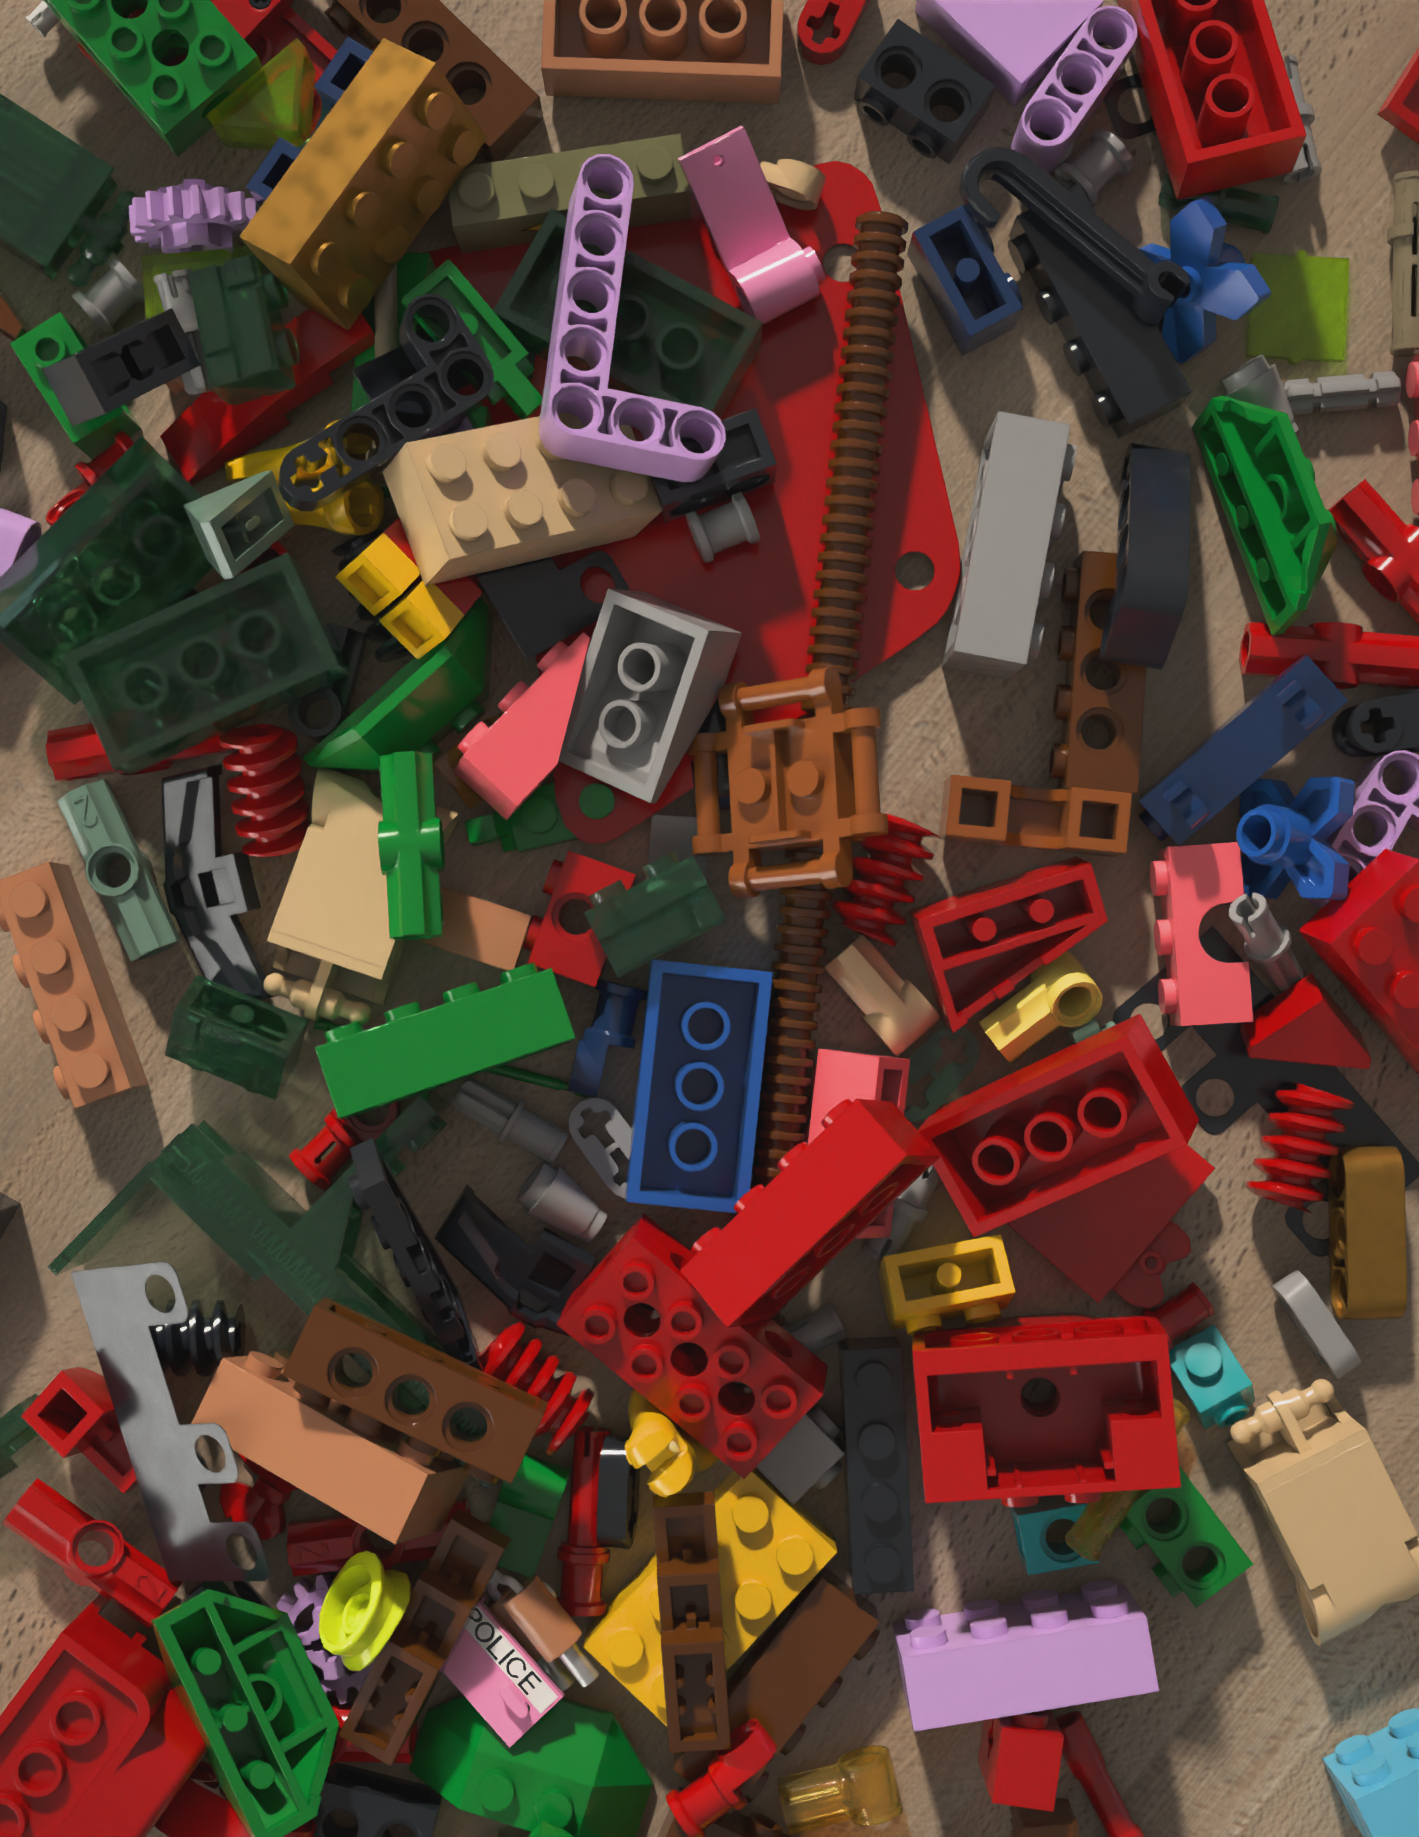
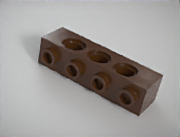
M326 0L329 6L325 10L326 16L345 37L351 38L356 34L373 52L383 38L418 55L425 49H439L443 53L435 63L458 96L470 88H477L485 92L484 97L479 102L465 105L487 137L474 159L482 155L489 162L503 161L544 119L540 96L440 0ZM392 8L400 11L399 16L392 22L378 23L374 21L376 15L384 9Z
M1082 551L1073 561V567H1065L1062 578L1061 599L1062 602L1070 603L1069 626L1061 625L1058 636L1057 658L1058 661H1066L1065 685L1057 684L1054 694L1053 717L1055 720H1062L1061 743H1053L1051 747L1049 777L1058 779V789L1077 787L1132 793V796L1138 794L1146 667L1101 660L1100 646L1103 630L1097 628L1092 623L1090 607L1095 603H1103L1110 606L1115 592L1117 553ZM1099 661L1110 668L1113 675L1110 689L1099 690L1089 684L1085 674L1088 662ZM1095 719L1106 726L1109 740L1104 749H1093L1084 742L1081 729L1085 720Z
M326 1297L314 1305L282 1373L283 1376L295 1381L293 1388L299 1394L320 1403H327L329 1398L352 1408L350 1416L356 1421L377 1430H384L386 1425L409 1435L407 1443L413 1448L434 1457H440L442 1452L448 1453L464 1461L465 1465L463 1468L470 1475L491 1484H497L499 1479L512 1484L549 1403ZM349 1353H358L365 1356L372 1366L371 1380L356 1382L350 1379L343 1369L344 1356ZM407 1380H415L422 1383L429 1392V1405L421 1409H414L405 1405L399 1395L400 1383ZM465 1407L479 1410L486 1418L487 1430L479 1435L465 1434L456 1424L455 1412Z

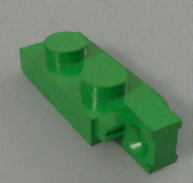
M449 259L403 296L402 304L406 308L416 297L424 294H437L444 297L456 308L490 361L494 371V383L486 398L493 406L503 399L520 420L528 419L541 408L543 397L527 379L535 370L527 359L529 353ZM431 317L416 319L435 342L445 337L444 329L436 319ZM458 369L478 392L476 378L470 372Z
M555 783L539 786L507 821L496 810H494L493 814L464 821L469 843L473 847L501 840L504 853L516 850L519 853H524L578 840L564 825L556 802ZM595 783L588 785L582 790L579 796V806L587 817L596 820L603 819L613 811L615 799L612 791L607 786Z

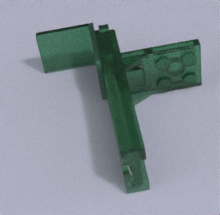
M436 1090L419 1095L375 1140L395 1178L407 1167L399 1159L409 1149L415 1154L421 1149H425L448 1125L440 1116L451 1105ZM205 1120L198 1126L192 1123L184 1132L179 1133L162 1150V1153L155 1160L149 1161L48 1266L58 1276L88 1262L160 1188L253 1280L257 1282L267 1275L308 1316H310L314 1305L326 1297L446 1354L439 1339L354 1258L364 1211L362 1212L357 1205L348 1183V1177L356 1174L354 1163L306 1211L245 1151L238 1153ZM349 1353L348 1355L372 1377L373 1370L369 1360L361 1354ZM407 1380L400 1383L399 1395L405 1405L414 1409H421L429 1405V1392L422 1383L415 1380ZM465 1407L455 1412L456 1424L465 1434L479 1435L487 1430L486 1418L479 1410ZM454 1457L464 1467L465 1462ZM476 1478L486 1489L491 1485V1483Z

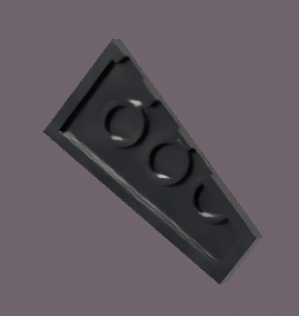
M372 1138L351 1147L350 1151L356 1174L348 1177V1183L357 1205L362 1212L371 1208L374 1214L371 1216V1221L379 1242L384 1250L390 1248L393 1250V1258L402 1281L407 1288L412 1287L425 1320L428 1324L432 1325L446 1354L484 1372L459 1289L377 1144Z

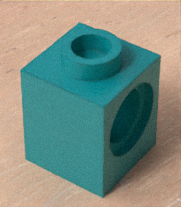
M1064 1495L1039 1497V1503L1033 1506L1011 1507L1020 1561L1028 1576L1100 1563L1096 1544L1105 1542V1530L1098 1506L1090 1507L1089 1503H1070L1064 1500ZM1058 1519L1073 1521V1533L1066 1541L1052 1543L1046 1540V1531L1051 1523Z

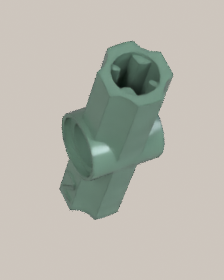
M102 779L94 783L82 785L67 792L64 797L57 800L86 863L85 873L87 881L93 890L100 893L130 961L138 962L155 956L181 942V938L153 880L152 863L148 856L139 849L109 781ZM124 855L130 862L131 874L125 884L116 887L109 879L108 870L115 858Z

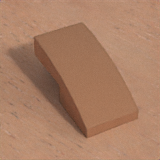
M441 887L444 937L416 941L507 971L517 968L523 951L524 939L533 916Z

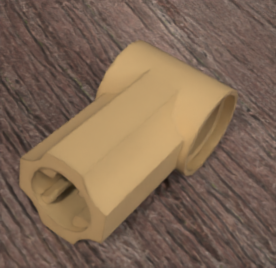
M863 934L825 966V970L864 1013L862 1017L864 1022L896 1057L902 1054L941 1019L938 1012L908 979L903 981L891 968L888 961Z

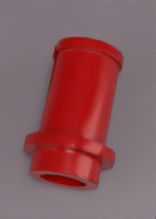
M1192 1282L1187 1285L1186 1289L1152 1312L1146 1308L1141 1311L1142 1316L1154 1317L1159 1320L1168 1335L1170 1351L1174 1348L1172 1341L1207 1317L1215 1315V1311L1205 1294Z

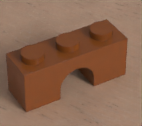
M950 775L944 781L939 836L941 838L938 839L1107 857L1126 854L1132 793L1077 787L1069 789L1031 788L1011 784L1012 781L961 775Z

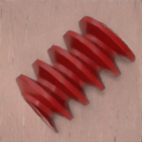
M254 724L222 733L219 737V744L224 748L238 749V751L225 756L223 766L226 770L242 771V773L231 777L227 781V788L233 793L246 794L233 800L231 810L234 814L249 816L236 823L234 826L235 832L241 837L254 838L242 846L241 852L249 856L273 857L289 854L300 849L310 822L306 819L309 813V805L305 798H303L306 787L302 777L299 776L302 763L299 756L295 754L298 747V739L295 733L273 724Z
M887 814L888 834L862 838L863 841L858 842L871 857H852L853 869L862 877L861 879H852L848 887L842 888L852 898V901L834 900L831 909L843 920L842 923H839L840 925L873 940L895 947L897 941L885 930V926L905 925L906 919L894 908L895 903L914 904L916 898L903 884L905 881L923 882L925 876L912 863L914 859L932 860L935 855L922 843L923 837H941L906 819Z
M1292 1082L1296 1086L1295 1090H1277L1275 1098L1289 1108L1288 1112L1269 1113L1267 1118L1270 1123L1282 1131L1281 1135L1262 1136L1260 1140L1262 1145L1274 1153L1273 1158H1254L1253 1165L1265 1174L1267 1178L1264 1181H1247L1245 1187L1257 1196L1313 1214L1303 1206L1304 1202L1323 1201L1325 1194L1310 1183L1311 1179L1330 1178L1332 1174L1330 1169L1318 1161V1157L1338 1155L1340 1150L1325 1138L1326 1133H1344L1347 1128L1343 1122L1332 1115L1333 1111L1351 1110L1354 1103L1346 1098Z
M520 1321L505 1328L479 1354L485 1373L549 1402L533 1439L547 1432L552 1435L545 1452L550 1457L566 1443L591 1413V1411H588V1408L594 1397V1392L590 1388H585L571 1395L570 1393L577 1379L576 1374L571 1371L554 1378L553 1376L559 1365V1358L556 1355H551L538 1362L536 1359L542 1347V1341L539 1338L520 1345L519 1342L525 1330V1325Z

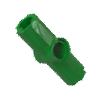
M405 751L380 756L379 772L382 790L380 792L383 806V821L378 823V848L382 875H386L390 939L422 940L444 937L443 896L441 894L440 872L445 871V849L441 817L437 818L433 754Z

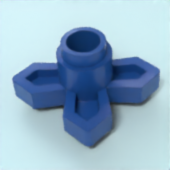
M1208 196L1190 202L1170 220V249L1154 243L1139 248L1142 253L1156 264L1163 261L1178 264L1186 271L1190 282L1172 308H1168L1165 312L1161 334L1169 350L1180 364L1197 357L1216 341V314L1236 321L1249 315L1271 296L1270 288L1254 264H1246L1242 253L1235 246L1224 242L1227 223Z
M1310 777L1298 795L1294 797L1285 781L1257 779L1240 794L1239 815L1242 818L1237 827L1236 837L1239 848L1244 853L1241 856L1244 894H1247L1249 898H1252V893H1258L1263 895L1265 899H1277L1292 880L1302 898L1314 900L1346 899L1349 863L1326 839L1353 816L1355 789L1353 780L1340 777Z

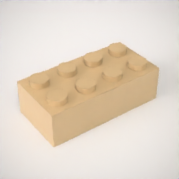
M570 413L558 414L560 421L565 426L572 429L584 428L582 421L577 416ZM540 416L407 442L383 472L425 586L633 538L663 511L649 475L563 459L552 455L543 446L539 438ZM630 425L619 426L625 437L636 441Z

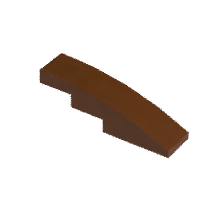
M714 1491L678 1493L667 1498L653 1495L661 1653L669 1753L731 1749Z
M458 1509L451 1518L428 1567L417 1580L403 1618L391 1638L376 1657L339 1733L340 1737L389 1766L394 1763L512 1540L510 1537Z

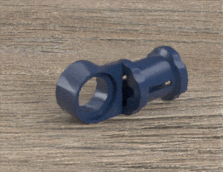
M604 980L598 981L597 987H594L599 991L594 1020L591 1027L585 1028L583 1039H579L568 1086L569 1092L597 1097L608 1045L635 1049L637 1040L632 1036V1030L639 1002L646 1000L647 990Z

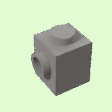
M818 1405L813 1411L809 1410L756 1468L794 1505L812 1486L818 1491L823 1489L842 1469L843 1464L839 1459L845 1453L842 1442L837 1437L843 1430L830 1414Z

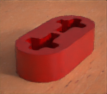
M807 0L799 17L796 34L797 48L801 55L809 62L818 65L831 64L840 59L846 51L870 0ZM830 14L835 17L832 30L833 38L826 37L822 45L813 41L814 31L811 28L819 30L827 15Z

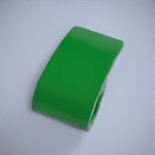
M526 1453L512 1484L505 1480L503 1481L489 1526L510 1537L512 1540L498 1567L526 1577L536 1573L571 1469Z

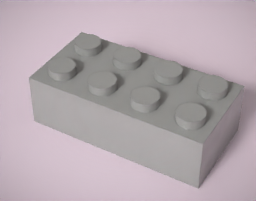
M998 411L983 442L942 668L1011 680L1023 667L1029 666L1031 658L1037 659L1043 637L1044 623L1035 622L1036 610L1040 608L1042 599L1047 600L1049 597L1055 571V564L1045 561L1053 540L1058 541L1060 538L1066 511V505L1056 503L1058 494L1061 493L1064 481H1070L1076 458L1077 445L1067 444L1071 424Z

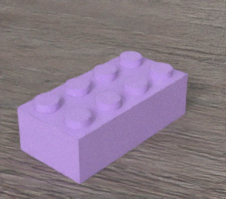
M1112 1580L1088 1582L1081 1586V1592L1058 1595L1055 1590H1036L1024 1594L1022 1602L999 1605V1602L993 1599L976 1600L963 1606L964 1611L940 1615V1611L936 1609H921L906 1614L904 1616L905 1621L892 1623L903 1692L914 1732L1159 1691L1147 1617L1125 1585L1117 1586L1116 1582Z

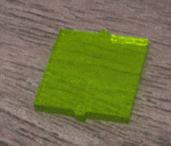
M1304 250L1297 251L1295 255L1253 253L1250 257V264H1254L1270 288L1271 296L1247 317L1246 357L1256 358L1263 354L1265 359L1288 360V363L1292 366L1297 365L1301 360L1341 363L1345 359L1349 258L1307 256Z

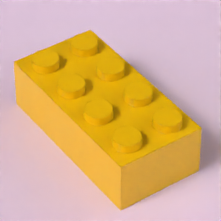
M757 1468L745 1479L732 1470L713 1490L715 1496L726 1671L837 1553L834 1534L799 1501L793 1505ZM655 1552L607 1604L606 1614L596 1616L587 1625L583 1648L667 1726L657 1587V1559Z

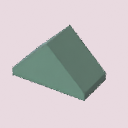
M272 470L258 473L183 505L206 559L223 579L236 577L294 526Z

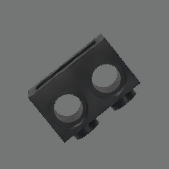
M897 19L857 76L854 100L859 102L861 111L873 122L882 126H886L889 123L906 134L909 144L917 152L931 159L938 156L950 164L989 108L996 85ZM888 73H901L909 79L911 84L902 89H895L889 87L882 77ZM938 105H946L953 108L959 118L952 122H942L936 119L930 110Z
M171 308L137 322L43 368L42 371L71 425L74 426L104 415L201 364Z
M756 408L721 421L726 434L723 449L709 471L701 479L694 482H680L650 476L663 510L661 515L665 523L686 516L689 512H697L732 499V495L740 491L742 494L775 483L777 463ZM680 437L682 445L688 451L704 453L701 445L695 439Z
M336 1762L329 1766L320 1794L321 1801L318 1814L313 1818L317 1824L314 1837H392L388 1828L396 1824L409 1827L416 1837H433L443 1796L429 1785ZM338 1809L347 1810L355 1816L358 1825L353 1828H343L333 1821L330 1812Z

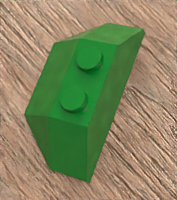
M1226 396L1211 398L1191 428L1272 636L1283 634L1306 610L1338 545L1335 520L1330 511L1324 507L1315 484L1313 465L1303 454L1288 414Z
M479 597L446 639L417 660L414 657L318 745L302 758L308 765L316 770L318 768H327L343 773L380 775V756L389 755L393 752L416 751L432 753L435 760L442 752L437 744L455 729L459 734H462L471 728L486 712L481 705L489 698L493 614L484 601Z
M207 1589L151 1620L172 1685L207 1747L205 1755L218 1783L250 1836L284 1837L316 1817L321 1801L320 1794L328 1772L339 1722L288 1613Z
M463 1694L444 1704L440 1703L427 1710L416 1744L415 1757L409 1767V1771L460 1810L532 1832L542 1821H545L557 1828L566 1830L574 1837H636L653 1785V1779L647 1769L643 1767L634 1747L614 1713L564 1697L510 1748Z

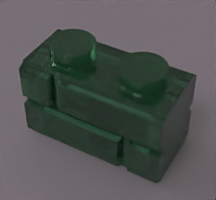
M252 255L226 261L223 266L213 265L190 272L188 278L210 389L229 405H239L259 399L261 395L270 396L294 389L296 382L292 366L300 363V352L292 331L289 328L284 329L281 309L289 306L287 290L257 256Z
M673 851L644 866L642 869L647 879L625 889L620 879L588 896L594 907L582 913L616 977L619 978L726 921L693 856L679 861L676 853Z
M198 975L173 1013L170 1027L171 1033L168 1037L165 1056L185 1063L195 1070L205 1071L242 1086L249 1092L258 1093L276 1100L298 1062L309 1020Z

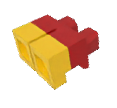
M400 518L378 535L372 543L335 576L373 616L377 615L399 597L412 582L415 583L384 614L379 622L417 660L447 638L483 592L477 586L479 581L475 575L425 586Z

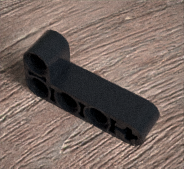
M424 294L416 297L408 304L399 328V341L417 373L298 445L284 457L279 472V491L282 498L291 507L299 511L311 512L324 507L386 468L405 443L436 437L476 412L483 405L494 383V371L485 353L456 308L448 299L437 294ZM421 317L434 318L442 325L445 337L436 342H427L415 333L413 322ZM456 369L470 372L478 382V392L469 396L456 393L448 383L447 374ZM404 401H414L425 409L428 422L418 428L405 426L398 420L395 407ZM352 433H363L374 441L376 454L367 460H356L345 452L343 439ZM324 449H329L334 466L320 475L317 485L318 490L313 492L308 485L296 488L293 484L296 481L297 468L302 466L308 474L315 472L325 465L328 454ZM337 469L344 475L343 477L338 476Z
M1130 443L1127 448L1119 485L1115 592L1102 632L1101 660L1158 670L1164 667L1182 619L1189 588L1191 458L1188 452Z

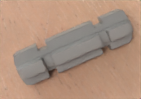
M1392 371L1372 373L1370 379H1365L1364 374L1318 377L1314 383L1310 384L1308 378L1288 380L1283 386L1293 415L1310 414L1313 408H1318L1319 413L1366 409L1369 403H1374V408L1393 407L1399 403L1401 396L1400 378Z

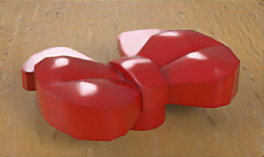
M1170 1221L1112 1289L1123 1300L1134 1306L1151 1309L1161 1304L1165 1293L1160 1275L1165 1272L1167 1264L1184 1259L1190 1254L1191 1242L1188 1235L1179 1225Z
M239 1454L259 1478L254 1483V1487L237 1481L221 1484L219 1501L223 1513L227 1518L232 1517L233 1522L250 1523L258 1532L261 1540L273 1539L284 1533L287 1524L283 1504L289 1500L292 1491L299 1488Z

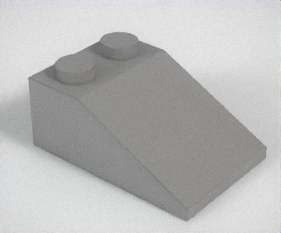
M608 588L582 667L558 761L642 800L656 803L716 702L719 690L725 684L742 633L648 593Z

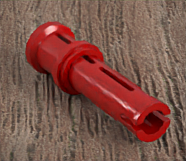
M580 1426L573 1434L574 1447L567 1540L561 1541V1546L557 1549V1559L562 1561L560 1597H557V1600L571 1616H600L606 1614L607 1602L601 1599L603 1566L610 1561V1550H608V1547L600 1546L597 1542V1505L601 1451L607 1435L611 1434V1430L599 1427L598 1431H594V1427Z

